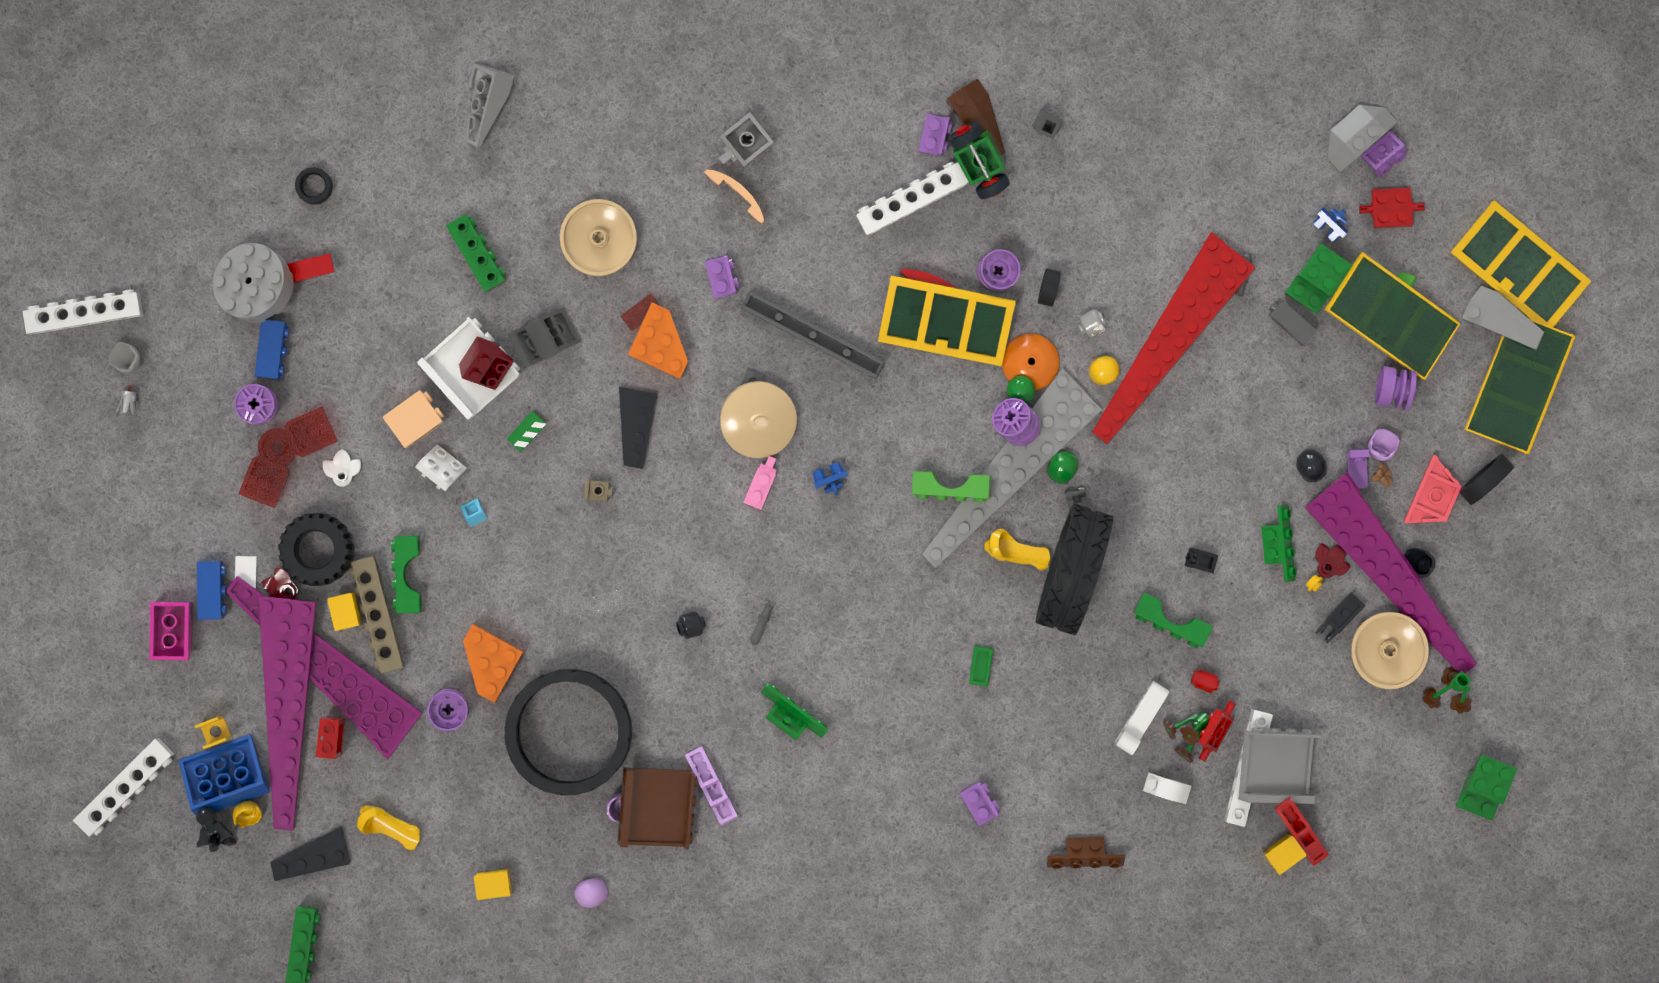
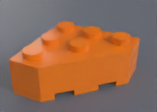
M651 303L628 356L681 379L688 360L671 313L668 309Z
M472 624L463 640L476 690L479 695L495 703L523 656L524 651L478 625Z

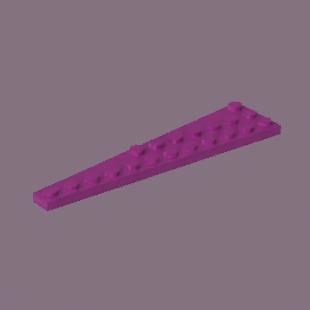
M236 576L226 592L260 626L258 596L265 595L241 577ZM314 632L309 679L328 696L335 706L354 723L361 733L388 760L422 715V712Z
M260 595L258 597L274 829L293 831L295 828L317 602Z

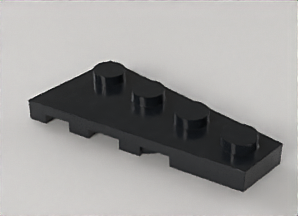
M619 387L624 466L643 469L657 394Z
M342 826L270 862L274 881L350 864Z

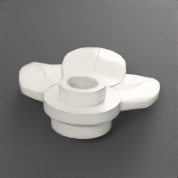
M343 449L335 454L333 461H323L324 473L326 476L333 478L334 483L339 487L349 485L352 477L357 475L361 469V461L359 459L351 460L348 453ZM344 474L345 478L340 480L339 476Z

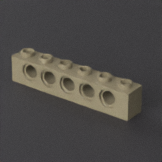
M376 556L353 561L349 570L351 577H355L357 585H354L356 595L361 598L362 603L359 604L361 614H365L367 622H364L365 630L367 633H370L372 639L369 641L371 651H375L377 659H374L376 670H380V673L404 668L405 664ZM364 573H369L371 576V581L368 584L362 581ZM370 591L376 594L374 602L367 600V593ZM374 610H378L381 613V618L378 621L372 618ZM379 628L386 631L384 639L377 637L376 633ZM384 647H388L391 650V655L388 658H385L381 653Z

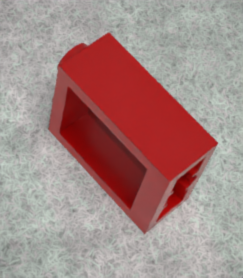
M328 716L320 718L316 757L328 759L341 757L345 718Z

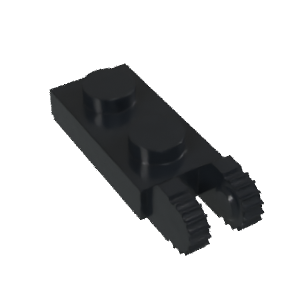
M1351 592L1325 619V622L1315 633L1318 635L1322 634L1330 625L1334 630L1324 640L1326 643H1329L1338 633L1340 634L1366 605Z

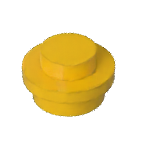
M1314 575L1305 585L1308 588L1307 590L1309 592L1318 591L1323 585L1321 583L1323 578Z

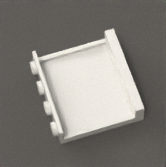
M467 317V320L417 363L466 419L470 421L521 374L518 372L520 367L514 362L496 390L461 378L459 363L475 338L478 336L492 342L495 341L488 332L486 334L483 333L480 329L482 325L476 318L471 319Z

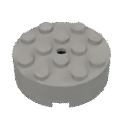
M257 243L242 244L226 253L217 265L213 277V292L220 307L228 314L247 323H262L274 314L278 315L287 305L293 291V274L289 270L287 261L277 252Z

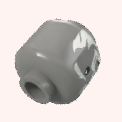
M1093 309L1081 315L1078 327L1082 334L1086 333L1088 337L1092 338L1103 333L1108 322L1102 311L1099 312Z

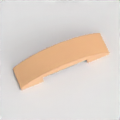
M707 169L704 172L719 187L725 181L752 205L747 212L761 225L764 223V218L757 202L740 183L717 171Z

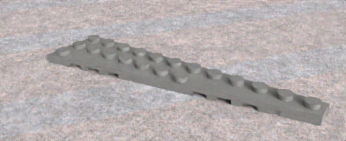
M1063 368L1032 408L1041 420V430L1038 437L1026 446H1015L1007 441L982 474L992 476L991 499H986L985 503L974 502V498H966V501H962L922 555L934 568L946 559L1102 410Z

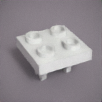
M438 444L415 467L422 472V477L425 478L427 476L437 484V489L440 490L442 488L444 491L467 469Z

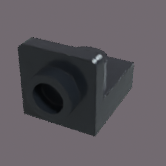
M1189 548L1185 566L1213 574L1218 555Z

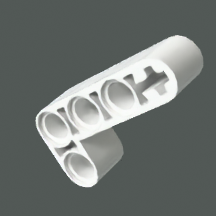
M1155 681L1151 682L1116 738L1114 745L1130 755L1134 754L1141 742L1140 739L1168 696V689Z

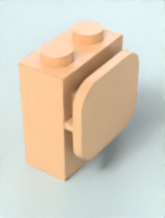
M419 390L383 416L385 422L406 449L444 423L442 419L444 417L443 413L438 407L434 408L430 403L433 399L427 391L423 393V391Z

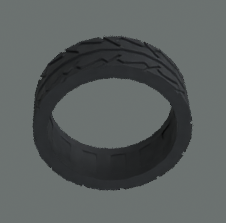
M1075 503L1072 505L1050 564L1035 623L1052 629L1056 627L1059 631L1074 636L1078 633L1092 598L1106 554L1113 525L1112 515L1100 511L1093 512L1090 508Z
M559 669L543 674L528 683L517 694L511 704L504 728L507 752L517 772L538 789L562 796L586 793L606 783L624 762L629 752L632 738L630 714L620 693L607 680L592 672L578 669ZM577 682L589 686L608 701L615 713L618 724L616 750L605 768L587 779L571 782L550 778L538 771L530 763L523 751L519 730L522 713L527 703L538 691L553 683Z

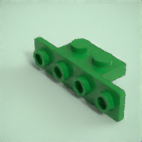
M1278 505L1279 525L1261 526L1265 564L1283 563L1284 581L1291 582L1295 581L1297 575L1293 559L1295 557V550L1292 547L1291 511L1288 505Z
M766 684L762 689L761 693L775 703L765 718L796 741L806 727L820 738L827 733L828 729L824 723L811 717L807 710L799 708L791 698L782 695L775 686Z

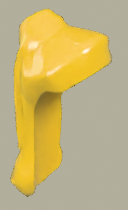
M996 529L991 534L990 539L984 543L985 551L998 561L1030 564L1040 571L1049 567L1051 557L1047 548L1018 543L1004 529Z
M367 805L361 807L359 811L360 816L357 820V828L361 833H382L399 841L407 850L416 849L420 842L421 834L417 826L409 825L393 817L382 808Z

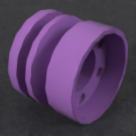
M1004 249L994 250L986 254L977 266V278L980 284L985 289L993 292L1003 291L1013 286L1021 272L1017 257L1012 252ZM995 268H1001L1000 275H994Z
M1382 366L1377 380L1375 405L1389 407L1392 399H1394L1395 408L1399 409L1402 404L1403 410L1409 411L1416 394V371H1409L1407 375V370L1402 369L1399 377H1397L1396 368Z
M249 384L241 388L236 394L234 408L238 417L244 422L254 425H265L276 417L279 410V399L270 388L259 384ZM256 400V402L259 403V406H256L254 409V406H251V403L255 402Z
M1017 398L1006 399L994 410L992 423L995 430L1012 445L1026 446L1038 437L1041 430V420L1038 414L1023 400Z
M442 689L433 695L428 704V718L432 725L439 730H456L467 719L468 701L463 693L456 689ZM447 704H450V707L454 708V710H451L450 714H448L446 710H443V708H445Z

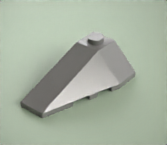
M473 64L469 80V88H472L473 91L472 99L468 100V106H471V116L467 119V143L476 147L481 146L509 96L513 84V75L484 65Z
M1481 286L1471 298L1462 317L1467 322L1537 350L1544 335V331L1499 292Z

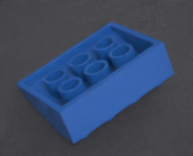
M251 734L179 760L190 809L195 816L201 808H212L215 812H218L243 801L270 793L267 777Z

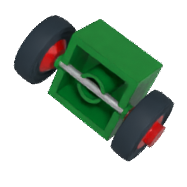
M974 122L959 127L949 136L948 140L954 148L953 154L970 186L985 179L976 188V193L980 199L994 197L1009 186L1010 181L1007 175L1004 173L997 174L1005 170V161L988 130L983 132L980 124Z

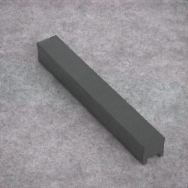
M751 291L741 307L742 310L875 380L885 364L879 358Z

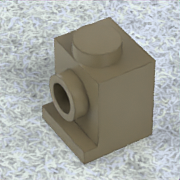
M586 480L584 499L608 502V498H612L613 487L610 486L609 482ZM597 487L602 489V493L599 495L595 493Z

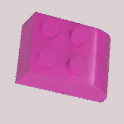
M150 602L149 660L190 659L192 652L193 602Z

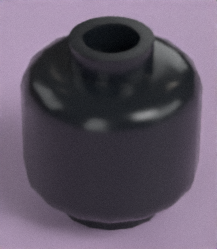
M690 612L679 617L676 627L680 636L690 639L702 635L703 627H706L703 616H699L697 612Z

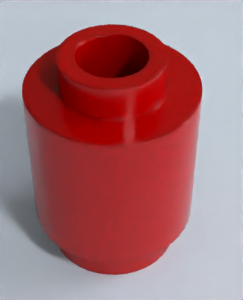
M1195 669L1190 684L1194 685L1197 689L1212 694L1213 690L1217 691L1220 680H1217L1218 676Z

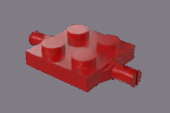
M1411 188L1372 189L1370 206H1359V214L1371 213L1374 229L1412 227L1413 212L1425 211V203L1413 204Z
M1229 701L1224 711L1216 709L1210 715L1209 724L1199 736L1200 740L1198 743L1203 745L1204 749L1198 758L1206 762L1210 752L1218 751L1234 721L1231 713L1236 705L1235 703Z

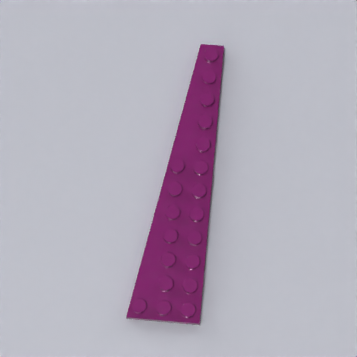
M1345 472L1306 505L1305 509L1394 605L1422 628L1427 640L1458 673L1463 671L1466 674L1476 666L1477 662L1463 641L1459 639L1454 628H1451L1448 624L1446 616L1443 612H1440L1433 597L1429 596L1425 590V585L1402 551L1394 543L1391 535L1385 531L1378 516L1376 517L1370 509V504L1364 500L1349 473Z

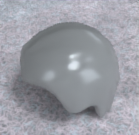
M117 342L109 354L110 365L122 373L135 371L141 363L139 351L128 343Z

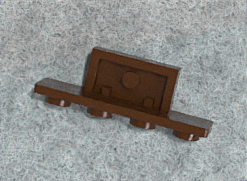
M1104 837L1066 838V855H1048L1047 867L1054 869L1062 867L1074 869L1081 867L1100 868L1102 866L1118 868L1124 866L1125 855H1105Z

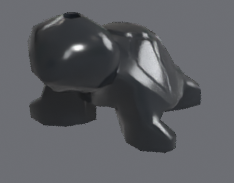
M201 808L196 814V820L202 826L197 847L209 845L210 852H215L218 850L219 844L232 846L236 844V839L232 837L233 834L223 823L216 821L217 815L212 808Z

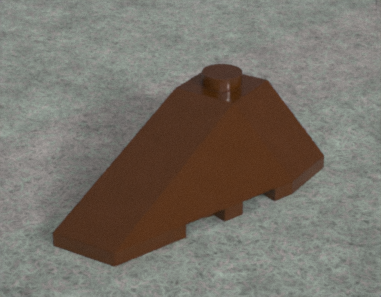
M979 80L971 82L949 96L946 102L962 125L978 122L983 132L987 130L990 132L1001 155L1005 154L989 95Z

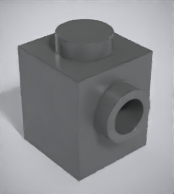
M1040 109L1032 127L1036 132L1054 139L1061 128L1062 122L1057 116Z

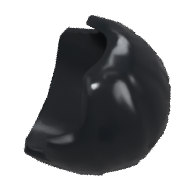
M1309 449L1303 451L1297 457L1296 467L1305 481L1317 482L1326 475V461L1319 452Z
M1416 547L1410 548L1405 552L1404 556L1419 578L1428 577L1435 569L1436 562L1430 552Z

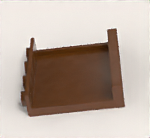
M623 767L618 845L627 848L628 845L684 847L686 850H689V844H692L693 834L690 832L691 825L694 824L692 806L696 804V796L693 793L694 788L697 787V776H695L692 770Z

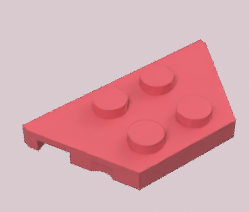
M1432 455L1403 523L1445 522L1449 517L1462 486L1454 479L1436 455Z

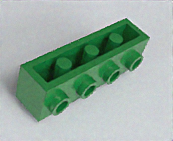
M465 214L446 225L485 293L506 282L504 279L507 276L501 266L497 267L494 261L497 258L492 250L488 251L485 247L487 241L482 233L478 235L475 229L478 226L473 217L469 218Z
M301 905L296 907L285 983H308L311 981L312 971H310V963H313L315 952L312 949L313 944H316L317 941L315 928L316 925H319L320 921L318 908Z

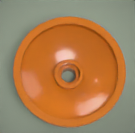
M1023 334L1013 339L1007 345L1002 362L1003 372L1008 381L1016 376L1024 375L1033 381L1035 391L1049 385L1056 377L1059 369V355L1055 346L1047 338L1038 334ZM1029 358H1033L1035 360L1034 365L1028 364Z

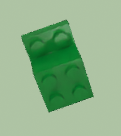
M1320 244L1311 258L1305 262L1285 294L1314 314H1317L1326 300L1333 295L1353 265L1323 244Z
M1480 754L1474 771L1468 772L1455 807L1493 821L1499 803L1503 805L1505 803L1518 768Z

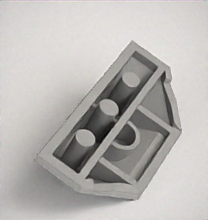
M1357 106L1330 130L1328 160L1341 172L1397 123V120L1384 107Z

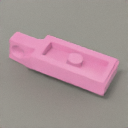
M769 456L765 465L760 464L743 503L760 510L762 509L776 476L777 470L773 468L776 458Z

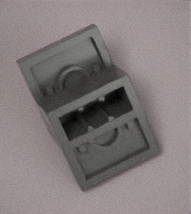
M564 308L538 317L526 326L508 333L525 368L547 360L562 350L581 342Z

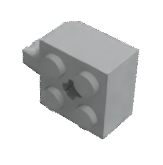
M749 112L720 136L726 147L723 148L725 153L718 159L723 165L731 159L733 162L738 160L745 169L770 149L774 142ZM745 136H746V138H750V137H751V138H752V139L750 140V141H751V144H749V145H748L747 143L743 144V143H742V142H744V139H743V138H744Z

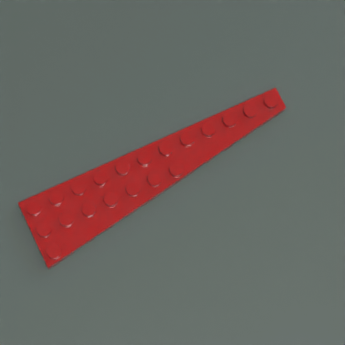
M1212 232L1092 431L1107 445L1256 269Z

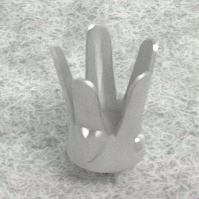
M128 386V391H121V400L115 413L118 412L119 408L120 414L126 413L130 402V410L133 415H136V393L130 392V386Z

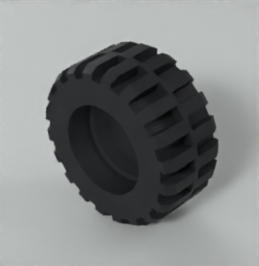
M308 513L295 518L291 524L285 527L286 530L281 534V542L278 544V550H280V555L278 556L279 561H282L284 571H287L292 579L309 586H323L335 582V580L343 576L345 571H348L350 562L353 561L354 544H352L351 533L348 532L345 524H342L339 519L324 513ZM314 531L323 532L328 535L334 545L332 559L328 564L319 568L306 565L299 556L301 539L306 534Z

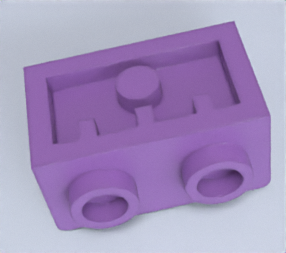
M927 114L918 152L940 157L942 152L946 153L948 142L945 141L946 134H950L952 123L949 122L950 117L944 118Z
M1389 131L1362 153L1361 157L1374 170L1375 175L1380 177L1387 174L1397 162H1401L1406 157L1407 150L1405 145Z
M727 255L721 258L705 261L714 299L736 294V289L739 288L737 277H732L731 270H735L732 258L728 259Z
M977 782L960 792V795L978 825L981 826L994 817H998L997 811L1001 809L995 800L991 801L988 797L990 791L986 784L981 785L980 782Z

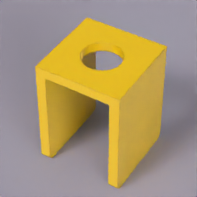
M355 593L343 594L327 599L335 631L362 625Z
M223 715L195 725V729L201 727L207 745L203 746V749L232 739ZM213 726L220 727V736L213 737L210 730Z
M1287 834L1262 852L1279 875L1306 857L1304 850L1290 834Z
M509 869L481 872L474 876L477 900L512 895Z

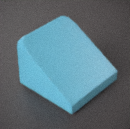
M478 498L460 506L470 527L487 519Z

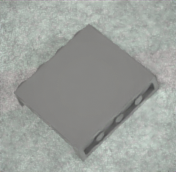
M1253 727L1252 731L1245 730L1238 799L1248 803H1282L1290 797L1294 803L1314 804L1315 796L1309 794L1314 738H1321V735L1313 733L1314 730L1302 729V732H1297V729L1286 728L1285 731H1281L1278 728H1269V731H1264V728Z

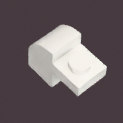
M1148 773L1143 791L1186 804L1191 785Z

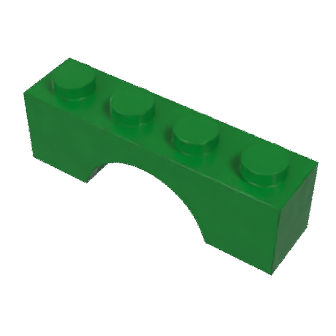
M395 536L394 540L391 541V550L395 552V560H392V571H395L392 588L396 590V598H393V609L396 610V613H421V593L413 590L408 585L405 577L408 563L420 555L419 536Z
M1144 592L1142 593L1133 611L1136 614L1135 619L1146 623L1148 620L1154 623L1152 627L1162 632L1166 629L1171 632L1170 636L1178 640L1182 637L1188 640V645L1196 649L1198 646L1204 647L1213 626L1197 618H1193L1190 622L1183 625L1172 624L1162 613V601Z

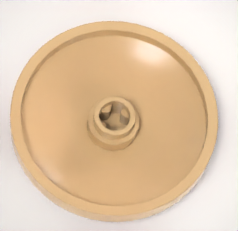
M593 199L582 202L567 214L561 226L560 245L565 258L575 269L590 276H607L616 273L630 261L636 249L637 232L634 222L621 206L612 201Z
M763 381L749 382L737 387L728 395L720 412V427L727 443L738 453L751 458H765L781 451L792 439L797 424L796 410L790 397L778 386Z
M1395 612L1378 613L1362 622L1353 635L1350 649L1351 659L1358 674L1368 683L1383 689L1401 688L1416 680L1423 672L1429 654L1428 641L1422 628L1410 617Z

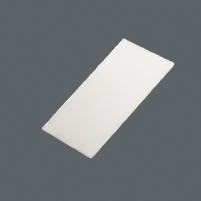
M236 556L235 578L236 576L241 577L256 589L257 556Z

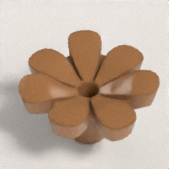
M1382 462L1378 465L1379 470H1377V474L1372 475V479L1374 482L1381 480L1385 487H1390V484L1393 483L1392 478L1389 477L1392 475L1390 469L1387 470L1386 464Z

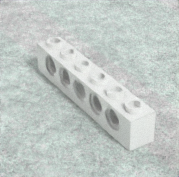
M952 161L943 166L944 170L938 173L934 170L926 175V179L922 181L917 179L909 183V188L895 190L892 192L893 196L888 199L884 196L875 201L876 205L870 208L867 205L859 209V214L856 217L866 237L968 185L969 182L959 163L954 164ZM947 175L951 178V183L943 185L940 178ZM931 184L934 187L933 193H925L923 190L924 185ZM907 194H916L917 200L913 203L908 202L906 199ZM891 202H898L900 209L895 212L891 211L889 204ZM879 210L883 213V218L875 220L872 217V213Z
M132 289L122 291L123 294L115 295V293L103 294V298L97 299L96 296L85 297V301L80 302L77 299L66 300V304L59 305L58 302L48 303L47 307L40 308L39 305L29 306L28 310L23 311L26 334L33 335L144 316L140 293L134 292ZM120 300H123L125 302V307L123 310L119 311L117 309V303ZM104 303L106 305V310L104 313L100 314L98 312V306ZM85 306L87 314L81 317L79 310ZM63 310L68 312V317L65 320L60 318V313ZM44 313L49 315V320L46 323L41 321V316Z
M1252 709L1247 730L1252 731L1253 727L1264 728V731H1269L1273 714ZM1242 746L1224 821L1245 827L1251 803L1238 799L1243 753Z
M159 738L154 739L73 821L89 837L94 834L96 836L104 830L103 825L107 821H113L118 816L117 811L121 807L123 809L132 802L130 798L134 794L139 795L146 788L144 784L148 780L153 781L159 775L157 771L162 766L166 768L173 761L171 757L174 753ZM150 756L155 757L157 760V764L154 767L148 763ZM136 770L142 771L143 778L141 780L135 778ZM123 783L129 786V792L127 794L123 793L121 790V786ZM109 797L115 799L116 804L114 807L108 805L107 800ZM96 810L100 811L102 814V819L100 821L94 818V812Z

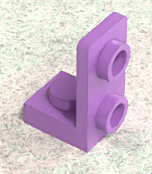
M1369 449L1347 451L1348 473L1359 489L1368 488L1367 457H1370Z

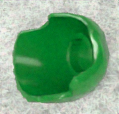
M1024 375L1016 376L1008 382L1007 398L1021 399L1026 404H1029L1035 395V384Z
M1067 451L1056 453L1047 466L1046 472L1049 478L1058 484L1068 483L1077 473L1078 459L1074 454Z

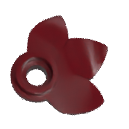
M1323 543L1318 546L1315 558L1319 563L1317 571L1321 577L1342 576L1349 571L1351 566L1344 562L1346 552L1341 546L1333 547L1330 550ZM1325 565L1330 567V571L1325 570Z
M275 568L274 576L268 577L261 582L263 587L270 593V597L295 599L298 595L297 585L291 582L289 573L282 568ZM286 588H291L292 593H288Z

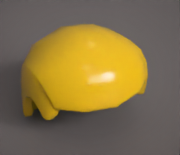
M1101 356L1094 359L1088 369L1091 380L1102 386L1114 382L1120 373L1119 364L1111 356Z
M243 801L237 804L232 814L234 825L238 824L241 828H244L245 826L258 823L262 818L260 806L253 801Z

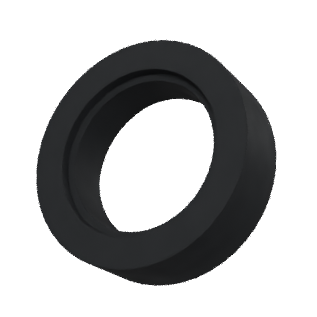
M1503 453L1498 455L1476 473L1460 489L1459 493L1470 505H1473L1495 488L1513 470L1514 465Z

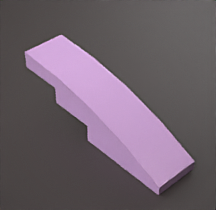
M701 746L686 754L685 757L695 776H697V781L720 825L723 826L739 818L703 747Z

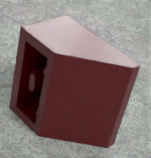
M477 336L459 363L461 378L496 390L514 361L494 342Z

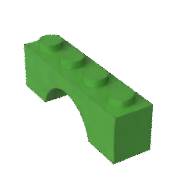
M913 471L912 494L917 495L918 499H928L929 495L936 496V500H947V497H955V501H966V498H974V502L985 503L986 499H991L992 476L970 475L964 485L955 489H949L940 484L934 472Z

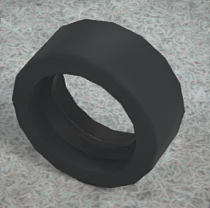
M316 167L304 169L299 173L295 181V191L298 196L306 203L313 205L325 202L331 196L333 190L330 176L322 169ZM310 175H318L325 182L324 192L318 197H310L303 190V182Z
M1045 269L1038 304L1050 307L1054 305L1060 281V271Z

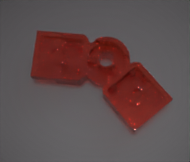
M323 406L288 421L285 429L273 428L266 431L260 437L258 442L260 455L252 458L238 493L239 495L275 508L290 474L287 465L293 462L297 455L307 457L339 442ZM277 442H280L283 446L282 451L279 453L274 451V445Z

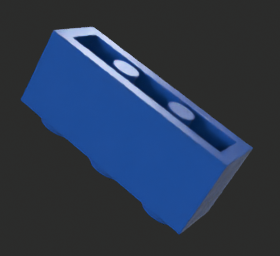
M267 320L261 323L255 377L280 380V377L284 376L285 365H282L283 357L287 355V346L284 345L285 338L289 337L290 327H287L286 322Z
M223 561L197 562L198 620L224 619V615H227V604H224L227 587L226 584H223V577H226V565H223Z

